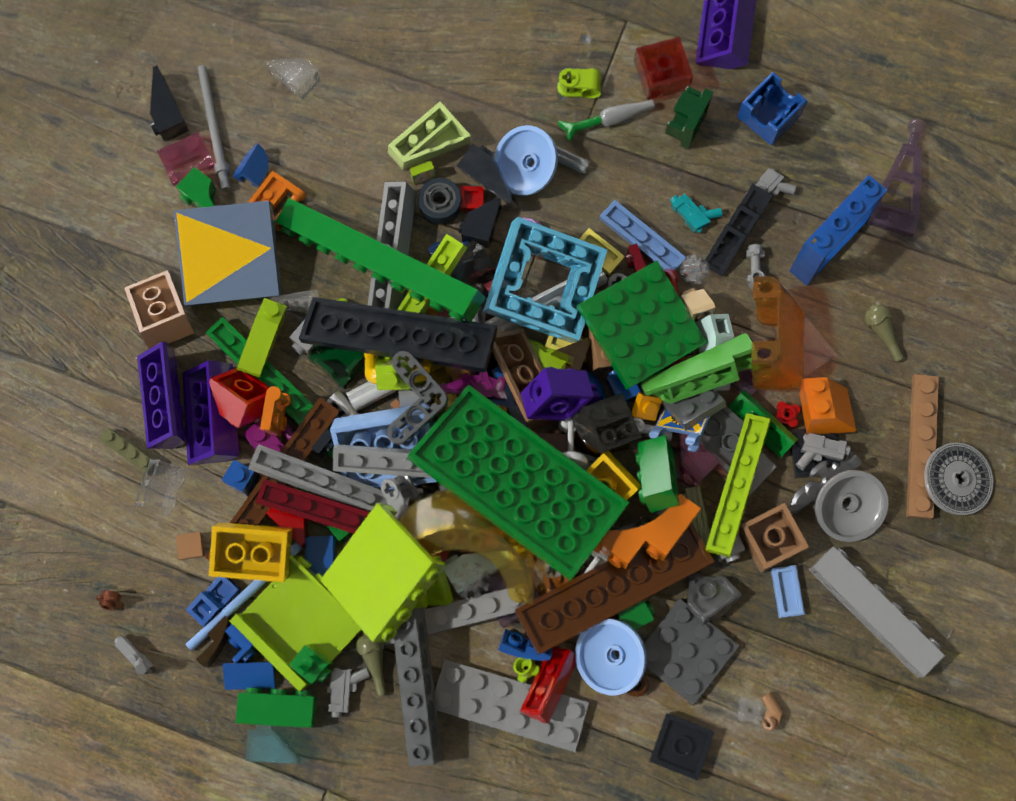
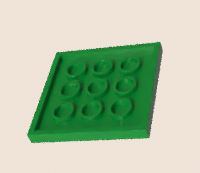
M658 261L653 262L576 306L626 390L707 343Z

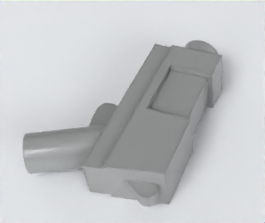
M769 168L756 184V186L773 196H777L779 191L794 195L796 185L782 182L784 176L775 172L773 168Z
M812 433L805 434L803 436L804 444L800 451L805 454L796 463V466L804 470L812 459L819 462L822 460V457L842 461L844 455H849L850 446H846V441H835Z
M119 635L114 640V645L134 665L137 673L143 675L146 672L149 674L152 672L150 668L153 664L132 645L133 642L129 638Z
M334 668V672L331 673L330 688L332 692L328 711L332 712L331 717H342V712L349 713L350 691L355 692L357 690L356 683L370 677L367 668L353 674L352 669L340 670L339 668Z

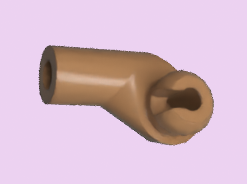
M770 692L760 698L767 709L762 725L765 730L774 731L780 725L783 711Z

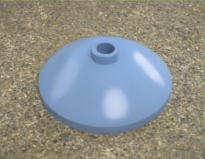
M526 125L514 128L501 139L497 146L494 160L497 162L511 192L516 195L528 196L541 191L552 180L557 168L558 154L555 143L548 133L538 127ZM534 160L535 163H534V165L531 167V161Z
M606 619L581 633L575 649L576 665L581 677L591 688L602 694L619 695L630 691L640 682L646 668V651L640 636L631 626L617 619ZM616 650L619 651V653H620V658H617V657H616V655H615V651H616Z

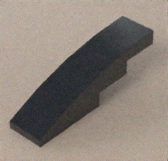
M752 183L702 265L723 276L773 195Z

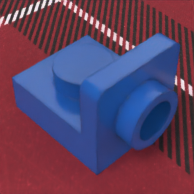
M231 624L225 631L230 636L227 640L236 649L242 648L232 660L235 663H247L255 655L254 650L256 647Z

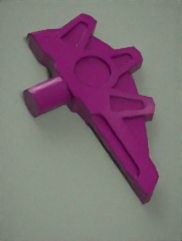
M487 370L486 373L480 372L479 375L474 376L464 373L459 380L439 385L448 394L460 395L470 385L487 399L506 400L503 389L506 379L500 376L496 380L488 376Z

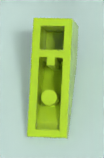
M264 298L254 320L237 370L260 378L285 321L286 305Z

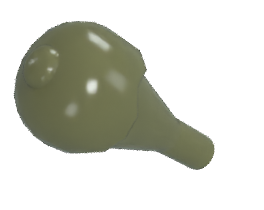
M873 304L865 313V322L868 328H872L887 345L895 362L904 359V356L896 342L891 320L893 315L887 306Z
M364 633L357 640V652L362 656L374 679L377 695L383 696L387 694L383 677V649H385V643L372 642Z

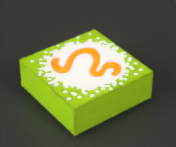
M431 161L410 168L414 185L436 177Z

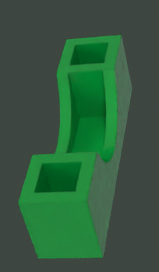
M193 167L176 186L180 193L179 198L186 205L190 206L193 204L196 208L215 206V185L210 178Z

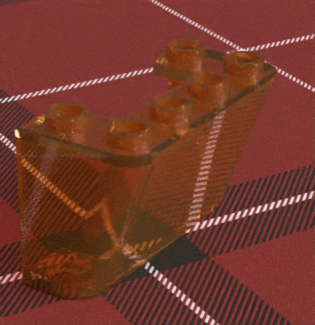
M756 276L753 282V300H756L757 320L766 326H777V341H752L751 366L754 390L796 389L801 386L804 380V311L776 278ZM761 348H768L772 353L768 358L763 359L758 357L757 352Z

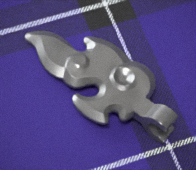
M850 451L849 455H845L839 464L833 462L831 467H827V461L817 464L810 471L809 476L811 478L821 476V482L809 481L805 486L799 488L794 493L791 503L787 507L790 513L796 514L803 511L812 501L816 505L818 494L828 480L839 473L857 468L861 465L862 461Z

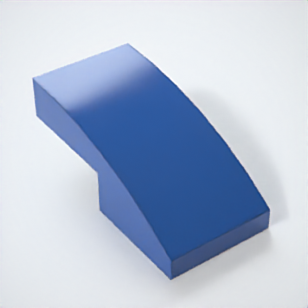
M217 577L206 591L201 592L186 611L204 627L225 608L241 588L231 578Z

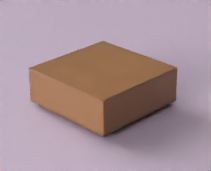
M201 532L176 535L178 560L204 557Z

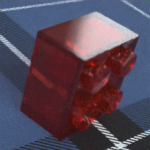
M680 37L636 48L634 62L647 100L685 91L687 86L691 87L693 74Z

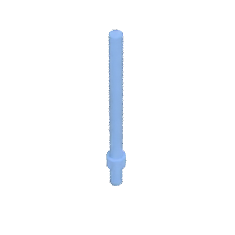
M297 542L291 545V555L295 556L303 549ZM254 580L190 639L186 646L193 651L208 637L207 633L224 616L230 617L267 581Z

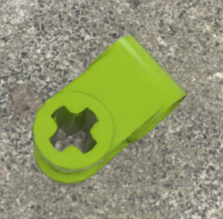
M593 68L564 69L559 74L558 92L563 97L598 98L601 95V72Z

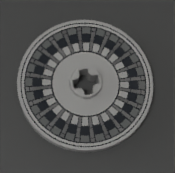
M948 443L937 448L927 460L924 470L925 486L929 496L939 508L947 513L962 516L973 514L986 505L993 490V476L987 460L978 450L964 443ZM959 474V479L962 480V483H958L959 480L955 478L956 475Z

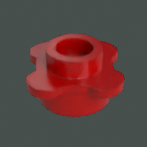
M783 401L779 402L776 406L778 411L775 418L784 426L795 427L798 424L797 414L800 412V407L796 404L787 405Z

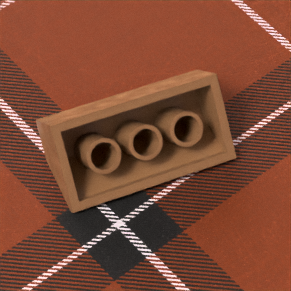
M523 328L497 333L492 352L528 427L533 429L549 424L553 420L527 419L521 392L543 370Z

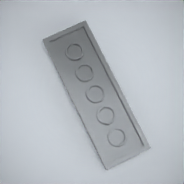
M444 660L435 690L437 711L572 752L576 751L589 702L562 695L549 724H545L520 712L532 685L449 660Z

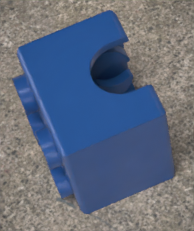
M774 72L742 102L737 116L771 146L802 115L808 102L799 93L796 96L788 94L782 87V79Z

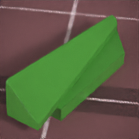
M744 333L641 381V385L645 395H655L660 397L663 402L671 404L738 381L737 371L759 367L756 349L748 334Z

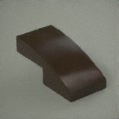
M224 616L207 633L213 642L196 659L203 667L209 668L223 650L229 638L225 631L232 624L230 617Z

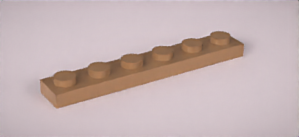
M918 374L912 376L906 517L931 520L934 517V502L925 486L924 470L928 458L936 450L938 376Z

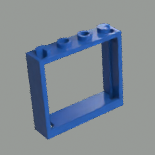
M868 175L806 240L789 271L808 286L867 223L887 192V189ZM816 238L817 241L812 244L811 241Z

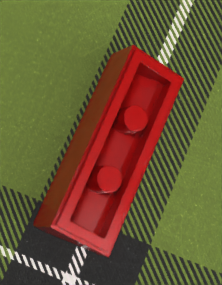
M554 647L550 660H543L540 672L535 677L520 709L521 713L542 723L549 724L576 665L575 655L571 650Z

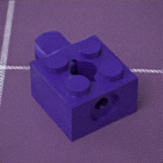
M544 368L521 392L527 419L569 421L584 406H592L600 401L597 385L590 384L587 371L572 368Z

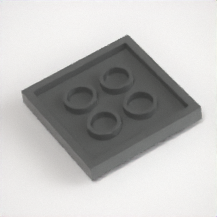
M679 598L644 643L646 668L693 706L739 645L710 622L702 625L689 611L687 604Z

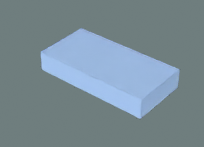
M797 566L772 568L771 575L779 618L805 615Z

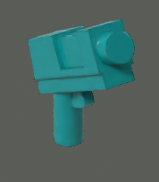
M685 193L680 197L675 195L670 199L672 210L685 220L684 223L694 233H701L703 228L709 226L711 223L709 219L722 217L721 208L706 211L702 205L697 207Z

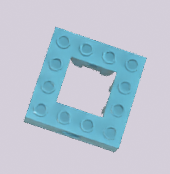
M517 217L511 222L483 312L570 343L579 341L585 320L576 306L594 295L607 249ZM531 254L571 268L558 310L552 305L545 306L536 303L530 297L522 298L514 295V292L522 285V274L526 263L530 260Z

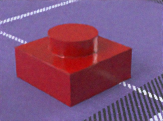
M461 186V211H472L484 204V186Z

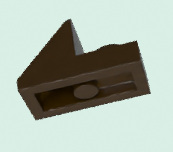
M582 339L554 351L551 355L566 361L561 369L572 368L581 370L591 339Z

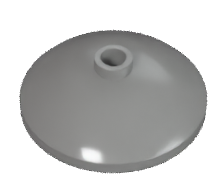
M849 470L839 473L828 480L818 494L815 505L817 521L821 528L836 540L844 542L862 540L873 534L883 523L888 511V495L883 484L867 472ZM849 498L848 502L843 504V500Z

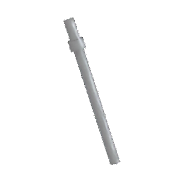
M201 65L198 67V73L216 160L214 164L215 173L219 176L221 190L229 191V167L224 158L208 71L205 65Z

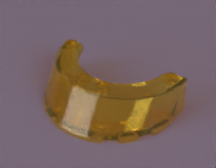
M451 491L435 492L434 495L418 500L398 520L430 556L446 550L463 549L486 557L499 569L504 577L510 599L517 603L533 604L534 553Z

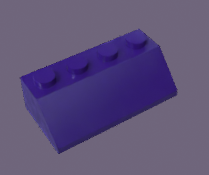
M704 0L696 55L697 65L733 69L748 64L756 0Z
M160 342L137 356L146 443L149 449H174L185 443L186 436L182 419L183 408L180 402V384L178 383L177 376L178 364L175 359V351L167 342Z
M208 360L182 373L188 465L226 462L239 457L240 445L237 427L231 425L228 420L219 414L209 384L210 378L233 370V363Z

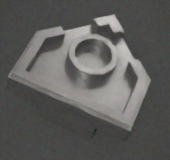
M695 573L689 579L687 608L702 625L709 621L713 623L730 611L732 604L741 599L742 594L726 577L700 576V574Z

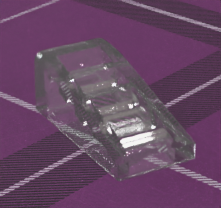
M318 290L273 296L271 300L286 305V310L308 312L312 298H321Z

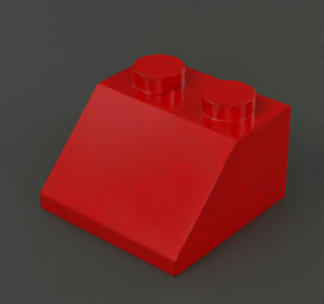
M237 368L210 378L209 384L219 414L228 420L231 425L240 428L262 418L266 392L270 388L255 376L237 370Z

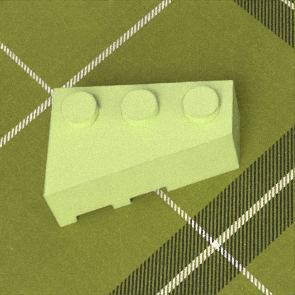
M439 102L388 145V154L404 170L469 144L471 135L448 109Z

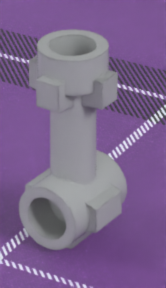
M759 244L748 246L746 251V258H751V275L747 276L746 281L753 290H758L766 281V276H764L760 268V258H764L765 250H762V245Z

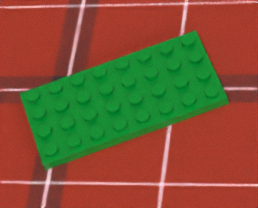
M470 385L463 390L407 456L409 461L570 581L629 504L627 500Z

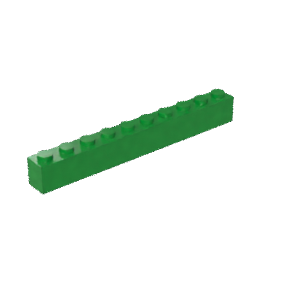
M288 198L275 220L282 227L280 231L291 238L296 235L301 243L309 247L314 244L319 252L327 256L332 253L337 261L345 265L350 262L354 264L353 268L363 274L368 271L372 273L371 277L383 284L386 280L391 283L390 286L401 293L406 290L410 292L409 296L421 303L423 300L430 302L429 306L439 312H442L444 309L450 312L448 315L459 322L464 319L471 323L485 299L477 289Z

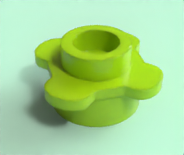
M517 658L513 665L514 671L518 674L517 679L521 683H525L529 677L537 676L540 672V668L536 666L535 660Z

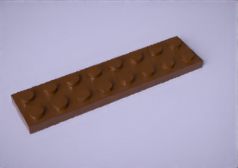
M693 523L690 524L664 561L660 558H652L646 553V548L642 547L626 570L623 567L617 568L607 561L516 608L515 613L537 655L539 656L606 619L712 565L715 561L711 554L706 551V546Z

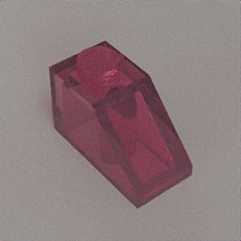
M680 433L678 442L681 476L687 483H694L698 486L717 467L720 461L701 443L698 452L688 451L689 445L685 442L688 435Z

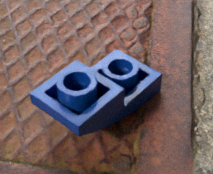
M505 629L501 636L498 651L524 659L550 660L553 648L538 656L529 638Z

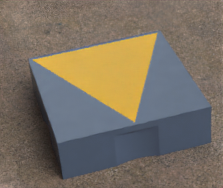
M270 201L174 210L185 306L218 304L243 299L256 300L283 297L280 264L276 255L277 236L273 203Z

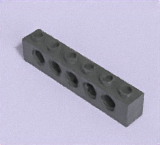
M424 607L414 608L411 611V616L401 624L394 637L409 767L434 765L443 759Z

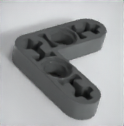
M405 351L395 354L392 366L419 399L395 419L387 429V437L397 445L407 443L448 405V396L421 364L410 353ZM404 358L407 360L409 358L410 360L407 363L415 371L410 374L406 368H399L401 365L400 359ZM418 375H425L427 378V383L422 388H416L414 385V379ZM432 395H442L440 397L441 404H432L429 408L433 412L429 414L422 404L425 402L428 406L433 401ZM422 410L424 412V419L420 423H414L411 420L413 411ZM405 419L414 427L413 430H410L408 427L403 430V438H394L396 435L395 428L403 429L406 426L403 423Z

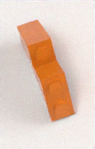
M680 494V505L668 508L655 520L629 530H609L594 549V552L600 553L601 551L608 557L607 560L617 568L623 567L625 570L642 547L646 548V553L652 558H660L664 561L698 515L701 508Z

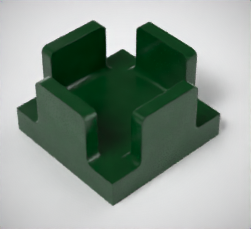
M689 86L686 87L685 91H682L673 109L676 115L672 121H668L665 134L681 141V147L689 149L708 113L713 91L705 88L702 93Z
M313 345L315 350L308 356L310 362L343 389L347 387L365 366L364 353Z

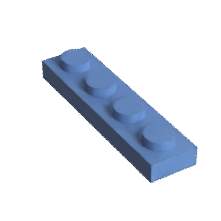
M616 200L600 215L599 220L630 245L637 243L641 254L652 263L658 261L663 270L672 269L676 271L686 260L682 253Z

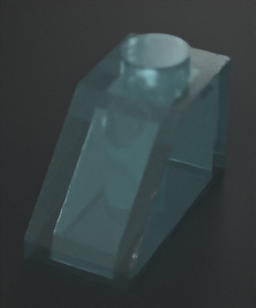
M256 725L255 730H248L245 761L300 763V757L278 731H271V726Z

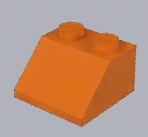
M828 377L804 378L799 397L807 435L809 433L856 432L848 389Z

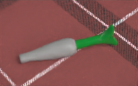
M651 99L644 102L608 107L602 110L599 116L573 123L558 121V126L567 132V139L571 142L578 131L600 124L609 127L654 108V102Z

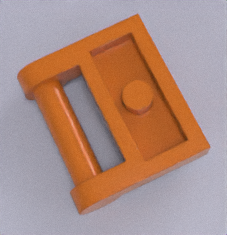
M272 171L248 203L270 201L273 203V209H275L287 192L292 194L290 199L297 202L303 201L307 195L300 188ZM275 222L276 231L279 232L282 227Z
M272 386L266 392L260 429L272 436L281 437L282 431H285L287 426L285 411L291 405L292 399L288 394L282 393L278 387Z

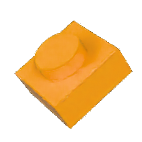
M638 392L631 415L639 419L656 421L662 399L652 394L647 396L645 393Z

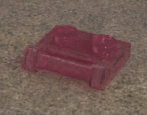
M199 132L157 150L173 186L178 185L179 181L193 167L199 171L215 168ZM202 157L204 158V160L194 165H191L183 170H180L176 173L174 171Z

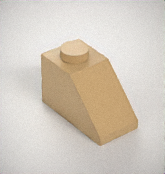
M689 289L680 296L695 323L714 313L715 304L704 289Z

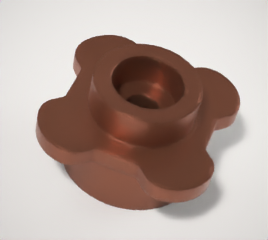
M103 590L101 595H97L95 598L99 601L102 609L114 611L115 608H123V604H120L121 595L115 591Z

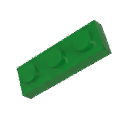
M745 390L728 407L743 422L746 413L770 418L771 423L764 444L780 458L798 440Z

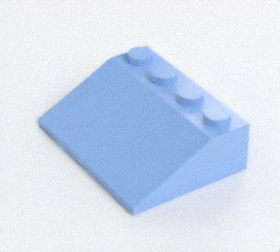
M425 403L422 404V406L426 408L430 414L432 412L429 408L430 404L428 406ZM410 406L335 418L330 431L334 446L336 444L412 450L434 425V420L429 422L403 445L391 442L387 437V429ZM419 409L413 411L411 420L414 423L422 422L424 412ZM405 419L403 423L406 426L403 429L395 428L396 435L394 438H403V430L407 427L413 430L414 427ZM341 472L342 476L380 490L384 480L388 478L393 479L396 476ZM412 477L414 485L437 482L433 478Z

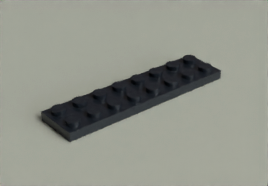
M313 297L299 340L305 344L391 358L398 352L405 351L410 353L418 362L486 373L498 329L496 325L473 321L470 323L466 320L459 322L453 318Z

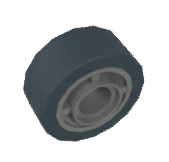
M440 177L424 183L419 190L418 204L421 214L427 221L438 225L448 224L460 214L461 192L454 182ZM439 198L446 200L443 204L435 203Z

